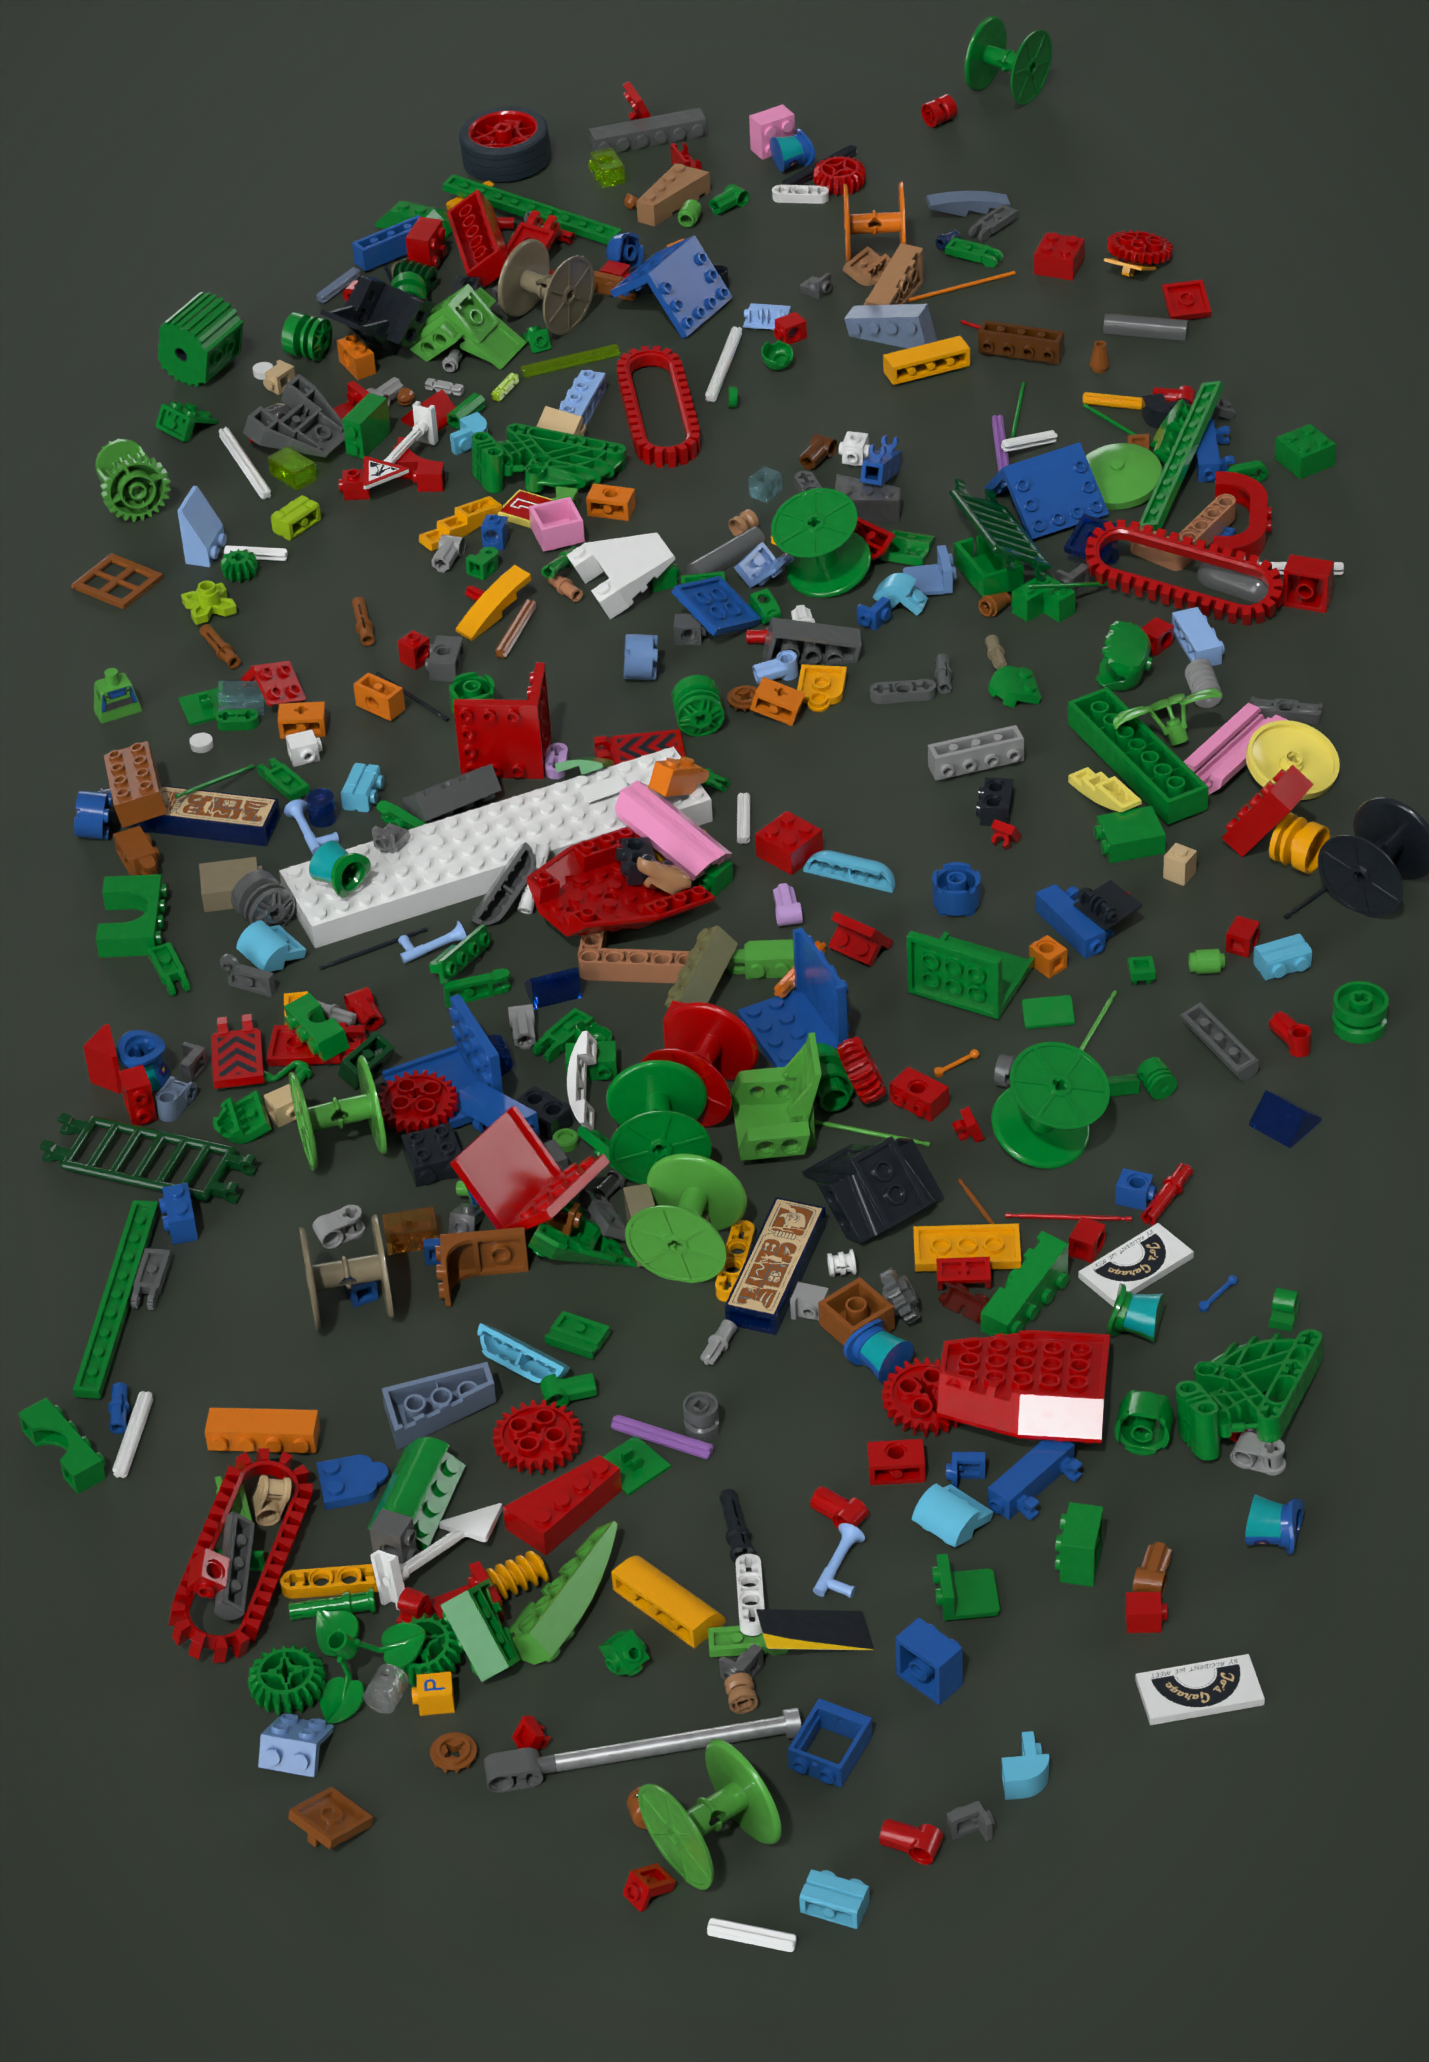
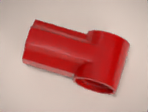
M1187 385L1181 386L1179 389L1153 388V394L1163 393L1166 402L1188 399L1192 406L1196 395L1195 390Z
M364 987L344 994L347 1010L357 1015L359 1023L365 1025V1030L370 1032L378 1030L379 1026L383 1024V1016L375 1006L370 989Z
M1282 1011L1275 1013L1269 1021V1028L1288 1045L1289 1053L1294 1057L1309 1055L1311 1052V1028L1305 1024H1298L1287 1013Z
M820 1486L817 1488L810 1500V1507L830 1518L837 1529L842 1523L858 1527L869 1516V1511L862 1501L857 1498L847 1500L827 1487Z
M888 1818L881 1827L879 1844L906 1852L911 1859L919 1864L930 1865L939 1850L944 1835L940 1829L931 1824H922L918 1828Z

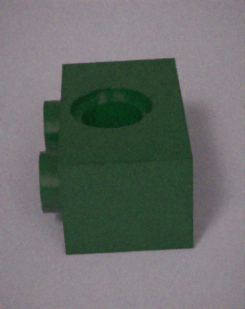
M376 1031L341 1061L338 1075L356 1091L360 1088L357 1068L358 1058L361 1055L365 1057L373 1077L391 1061L394 1046Z

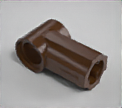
M815 434L810 441V446L799 456V463L802 464L804 469L811 471L825 457L832 458L837 450V440Z

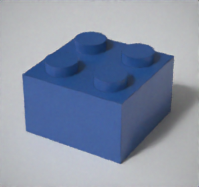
M919 1617L895 1637L896 1675L938 1705H941L963 1685L962 1647L956 1640L949 1639L939 1632L934 1625L926 1623Z

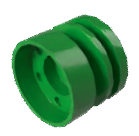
M299 312L291 313L287 317L282 330L281 343L284 353L297 357L303 356L306 359L315 361L323 360L327 356L332 343L333 330L330 320L317 316L311 317Z
M691 675L681 679L674 686L671 693L677 724L681 731L695 737L707 736L715 732L722 725L724 709L719 688L714 680L708 676Z

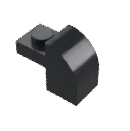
M1163 393L1142 396L1141 414L1144 421L1149 426L1159 429L1166 416L1178 401L1166 402ZM1188 399L1184 400L1187 404L1190 405Z

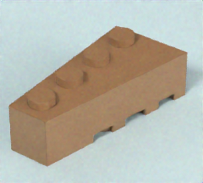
M675 163L636 201L638 222L656 226L673 216L672 212L680 211L686 200L693 199L698 201L700 195L711 193L710 172Z
M901 243L869 297L865 300L864 305L906 304L908 298H911L923 284V248Z

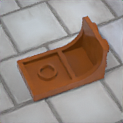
M524 1227L440 1234V1245L435 1246L436 1261H441V1264H436L437 1280L443 1281V1283H438L440 1299L445 1298L446 1307H451L453 1288L466 1278L529 1272Z

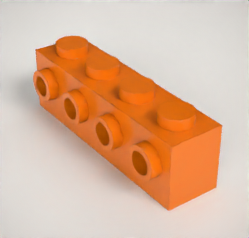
M209 1408L205 1438L207 1448L211 1451L257 1452L258 1448H270L269 1452L316 1453L321 1427L318 1410Z

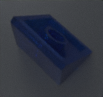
M578 967L530 978L524 982L534 1009L581 998Z
M1265 1090L1249 1121V1126L1288 1148H1292L1322 1121V1117L1282 1095Z

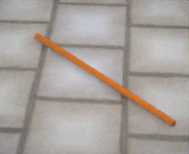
M1011 271L908 298V301L913 302L1016 275V272Z

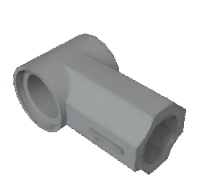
M393 377L377 389L368 388L367 391L386 397L389 407L390 401L397 397L398 392L401 388H404V385L401 384L398 378Z
M442 534L438 550L431 560L432 567L442 573L450 569L457 556L462 557L465 552V538Z
M533 1004L508 1007L510 1029L513 1030L514 1044L520 1047L521 1050L530 1049L536 1043Z

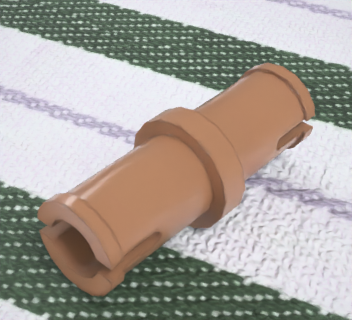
M556 574L551 579L546 578L547 583L555 587L559 594L566 595L573 602H577L582 598L583 591L573 585L570 579L563 578L559 574Z

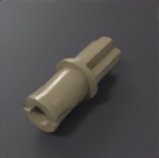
M987 636L985 638V645L988 649L987 656L992 661L994 668L998 670L1001 667L1007 666L1004 657L1005 650L1000 645L998 636Z

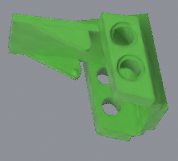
M467 284L432 309L410 350L424 361H429L462 337L464 339L460 344L462 350L491 362L500 370L527 342L490 311L489 308L496 302L492 296L481 287L474 291Z
M815 1032L808 1033L806 1043L785 1067L745 1070L737 1074L731 1089L738 1152L741 1161L805 1155L807 1147H815L813 1103L822 1075Z

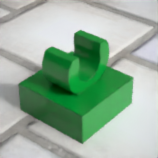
M1152 956L1130 957L1127 959L1130 980L1133 982V985H1137V981L1146 980V983L1150 984L1151 980L1156 979Z

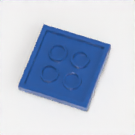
M721 576L676 585L671 592L713 636L758 626L762 620Z

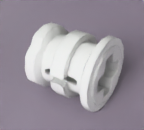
M850 1249L847 1254H844L843 1251L837 1252V1255L827 1254L830 1277H834L838 1273L843 1276L846 1275V1272L856 1275V1260L853 1249Z

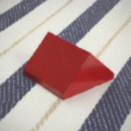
M443 389L421 403V406L429 408L431 405L435 406L438 432L449 425L446 415L455 408ZM413 410L401 418L402 423L414 427Z
M105 1024L83 1046L90 1083L120 1094L122 1093L116 1050L110 1024Z

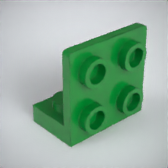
M172 401L171 404L162 403L155 427L183 442H189L195 422L217 424L218 420L212 417V413L198 410L197 405L191 403L183 405Z

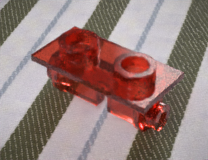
M945 1281L944 1284L948 1291L947 1293L943 1292L939 1297V1302L942 1303V1306L958 1314L963 1306H965L966 1308L962 1315L980 1324L981 1311L990 1299L980 1293L977 1296L969 1293V1289L960 1283L953 1285Z

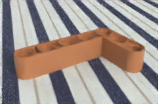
M1230 494L1219 495L1179 533L1180 542L1183 541L1184 536H1189L1193 538L1194 546L1199 539L1206 541L1207 547L1213 541V536H1219L1224 531V528L1228 527L1235 520V497ZM1130 542V552L1173 571L1183 570L1194 560Z
M600 931L596 934L581 935L578 951L579 974L585 980L676 983L679 971L688 960L687 955L689 951L606 948L607 933L606 931Z

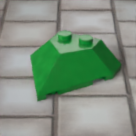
M569 1201L560 1211L568 1214L575 1203ZM581 1206L579 1213H582L579 1228H574L569 1236L543 1222L537 1228L528 1245L535 1254L553 1260L637 1268L636 1260L633 1257H627L622 1251L623 1247L615 1239H608L603 1236L597 1223L591 1222L584 1217L586 1211Z

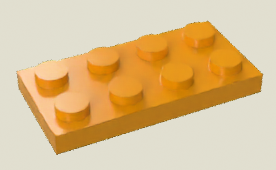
M1019 1224L913 1226L915 1272L936 1271V1258L990 1257V1269H1020Z

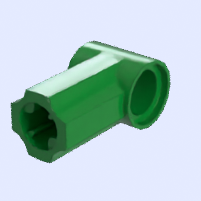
M732 183L725 188L724 193L709 201V207L718 216L734 206L744 207L750 199V194L747 190Z
M593 1373L564 1379L556 1377V1374L545 1376L540 1381V1389L543 1399L546 1400V1405L550 1406L555 1401L557 1409L564 1405L567 1406L569 1401L597 1396Z

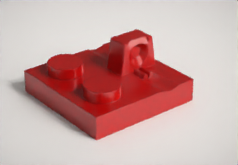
M628 81L623 84L626 91L623 95L634 110L628 115L630 121L651 117L645 103L631 83Z
M1203 279L1162 285V293L1169 319L1190 320L1211 317L1212 311Z

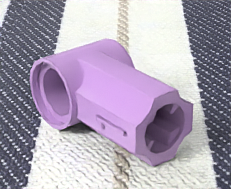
M787 883L779 884L777 888L773 889L778 927L802 924L801 904L796 900L794 888L790 887Z

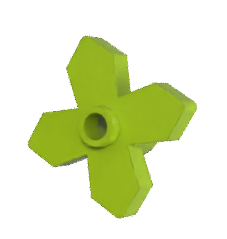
M202 581L198 584L196 591L181 594L182 603L185 608L192 609L190 611L191 618L196 625L208 622L212 614L229 616L237 613L236 604L233 599L226 598L227 590L223 583L215 584L212 581Z

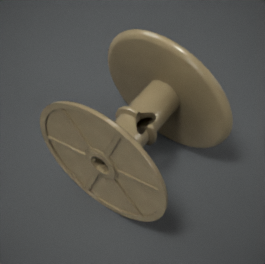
M527 239L512 250L501 270L498 282V302L500 308L509 317H521L531 311L540 299H544L543 318L547 328L556 335L567 334L578 326L590 306L595 286L593 267L585 257L574 256L561 263L553 275L549 274L550 260L546 247L539 240Z
M376 1214L371 1218L376 1254L350 1259L342 1256L341 1260L327 1263L311 1264L306 1232L303 1227H299L316 1331L321 1329L316 1291L344 1286L347 1289H351V1285L381 1280L387 1314L390 1318H394L387 1265ZM351 1276L352 1278H354V1279H347V1280H345V1281H342V1280L344 1279V1277H345V1278H349V1277Z

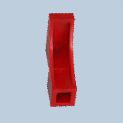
M398 437L397 446H398L406 437ZM408 448L394 463L409 468V473L395 479H413V483H417L418 492H443L446 480L444 462L421 458Z

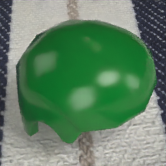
M780 340L773 344L767 341L761 348L762 360L771 370L778 371L788 368L794 360V352L791 346Z
M583 1020L575 1024V1043L583 1031H588L597 1042L613 1040L612 1031L606 1027L598 1026L596 1022H593L591 1026H585Z

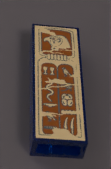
M161 785L167 814L133 824L132 827L140 826L143 832L267 847L281 816L279 802L275 798L198 790L176 799L175 794L182 793L190 788Z
M775 1197L725 1304V1320L732 1321L740 1328L777 1335L790 1307V1299L798 1282H801L826 1228L825 1207Z

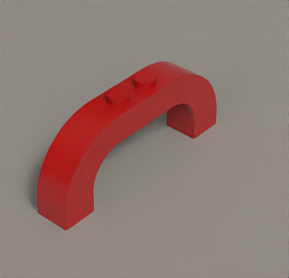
M1216 471L1215 499L1222 494L1233 495L1236 499V504L1242 505L1248 510L1249 527L1238 535L1213 536V543L1219 545V553L1223 552L1224 547L1233 549V557L1236 556L1238 551L1246 553V560L1249 561L1251 554L1259 556L1266 546V535L1271 533L1272 507H1268L1267 492L1258 481L1249 476L1235 472Z

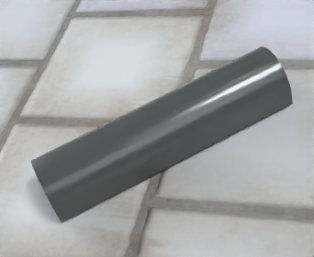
M1106 313L1103 334L1185 341L1189 322L1188 320Z
M753 526L688 564L686 574L723 571L743 559L759 543L763 542L765 544L764 534L758 527Z
M1201 1002L1180 1015L1182 1022L1240 1080H1249L1257 1073L1259 1060Z
M234 1511L229 1513L225 1519L221 1555L230 1558L226 1587L216 1594L214 1613L219 1618L225 1620H235L244 1615L255 1527L254 1522Z

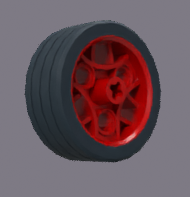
M508 106L482 111L467 120L459 132L464 169L470 175L484 181L511 182L521 180L539 172L550 160L551 149L546 120L537 112L527 108Z

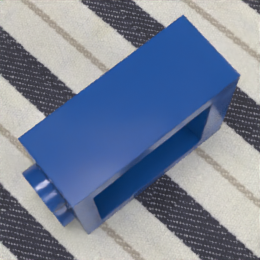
M819 1698L788 1748L789 1768L797 1773L807 1774L820 1779L826 1784H833L842 1788L873 1737L872 1718ZM821 1728L854 1740L839 1765L807 1753Z

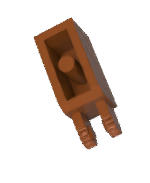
M137 826L113 834L116 852L130 876L158 874L160 854L156 846L152 847V841L148 833L145 834L142 828Z

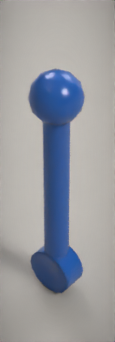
M1230 1275L1227 1282L1207 1301L1199 1303V1310L1201 1312L1209 1311L1210 1304L1231 1285H1236L1238 1278L1235 1275Z

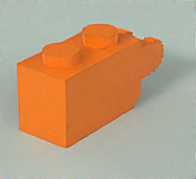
M681 757L680 759L666 758V760L655 762L648 788L665 797L692 794L696 790L697 784L705 783L709 777V772L694 764V760L688 757Z

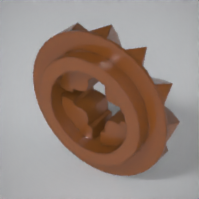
M743 685L733 688L727 695L729 707L735 708V711L744 710L746 712V710H749L757 687Z
M451 1732L438 1737L430 1748V1758L435 1768H442L445 1773L449 1770H454L458 1774L461 1768L469 1769L470 1763L476 1761V1743L470 1736L464 1733ZM448 1750L452 1751L453 1753H457L459 1751V1757H455L454 1755H451L449 1757Z

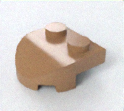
M867 246L848 261L842 270L857 283L864 286L876 285L891 258L886 253L883 256H879Z

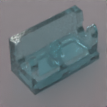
M218 681V712L226 709L250 708L258 711V715H264L265 699L257 681Z

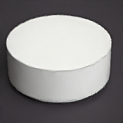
M269 362L255 364L253 366L254 377L259 380L266 379L265 372L271 369L273 365Z
M208 733L193 735L190 738L191 750L196 753L210 751L213 748L212 736Z

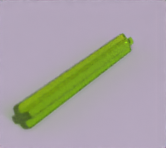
M617 344L532 363L521 366V374L523 378L599 361L619 356L620 350Z

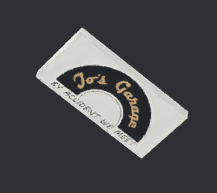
M1157 1223L1080 1270L1078 1278L1114 1307L1120 1283L1126 1285V1291L1136 1294L1193 1259L1194 1251Z
M1249 1654L1137 1673L1135 1675V1681L1150 1725L1263 1706L1265 1702Z

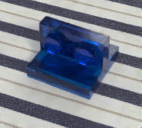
M1083 514L1064 546L1065 553L1086 559L1085 548L1089 536L1093 537L1092 532L1097 527L1104 531L1103 523L1109 521ZM1119 540L1110 542L1100 552V558L1104 563L1116 564L1119 555L1116 544Z

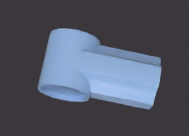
M791 650L781 651L777 654L776 659L753 665L752 671L756 683L760 684L763 677L770 680L780 678L786 681L798 677L796 653Z

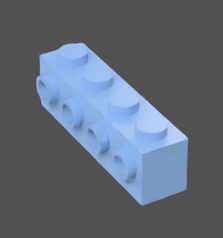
M581 370L578 377L574 379L571 389H568L565 400L561 401L559 410L582 416V424L587 426L607 391L605 373Z

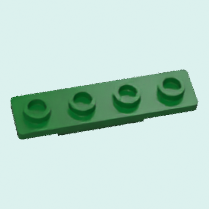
M481 924L458 945H451L429 964L430 973H438L441 984L449 982L489 947L490 934L488 933L487 925Z

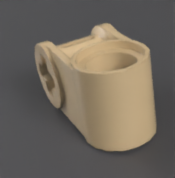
M267 1475L260 1476L258 1487L253 1496L255 1518L259 1525L271 1526L279 1522L291 1495L290 1478L285 1477L283 1480L270 1479Z

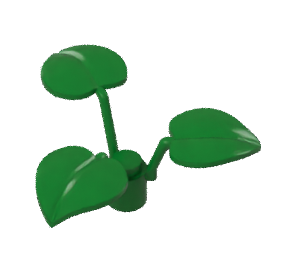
M318 1610L316 1637L319 1648L329 1657L338 1656L337 1662L345 1673V1679L335 1677L325 1684L324 1690L321 1691L320 1708L326 1723L337 1724L349 1719L359 1710L365 1697L364 1685L358 1680H351L352 1675L345 1662L356 1656L358 1647L377 1653H384L386 1664L393 1668H403L410 1665L418 1657L426 1639V1631L419 1625L412 1623L395 1624L382 1634L381 1641L384 1647H377L356 1639L359 1633V1621L352 1613L348 1611Z

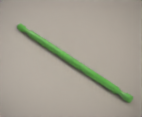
M1116 990L1112 992L1111 997L1107 1000L1079 1049L1085 1050L1113 1002V998L1116 997Z
M814 1119L815 1125H824L825 1127L881 1138L893 1136L894 1140L897 1138H907ZM913 1139L916 1145L920 1144L926 1147L931 1145V1142Z

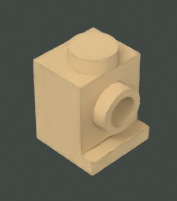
M278 360L276 361L277 365L265 372L266 379L263 380V384L267 390L280 395L284 392L286 384L295 377L294 366Z

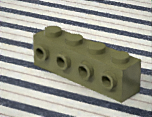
M719 925L708 929L705 928L698 934V941L688 953V960L685 966L679 971L675 985L668 992V998L664 1004L667 1008H669L672 1000L683 1003L709 1002L738 945Z

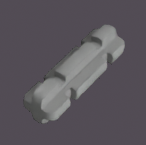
M428 378L425 381V389L429 391H434L435 389V392H439L443 389L446 394L452 395L453 393L454 396L461 397L465 392L464 385L456 383L454 385L452 382L437 381L432 378Z

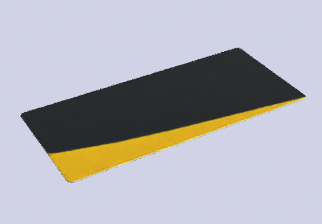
M756 1610L768 1649L874 1650L862 1611Z

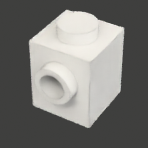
M313 730L286 735L288 755L293 767L320 761L319 752L322 751V744L320 738L315 737Z

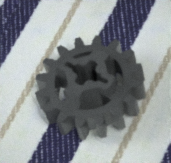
M892 1267L883 1271L880 1274L881 1281L884 1284L882 1295L894 1306V1315L900 1314L908 1324L920 1318V1310L916 1306L919 1303V1297L905 1275L901 1277Z

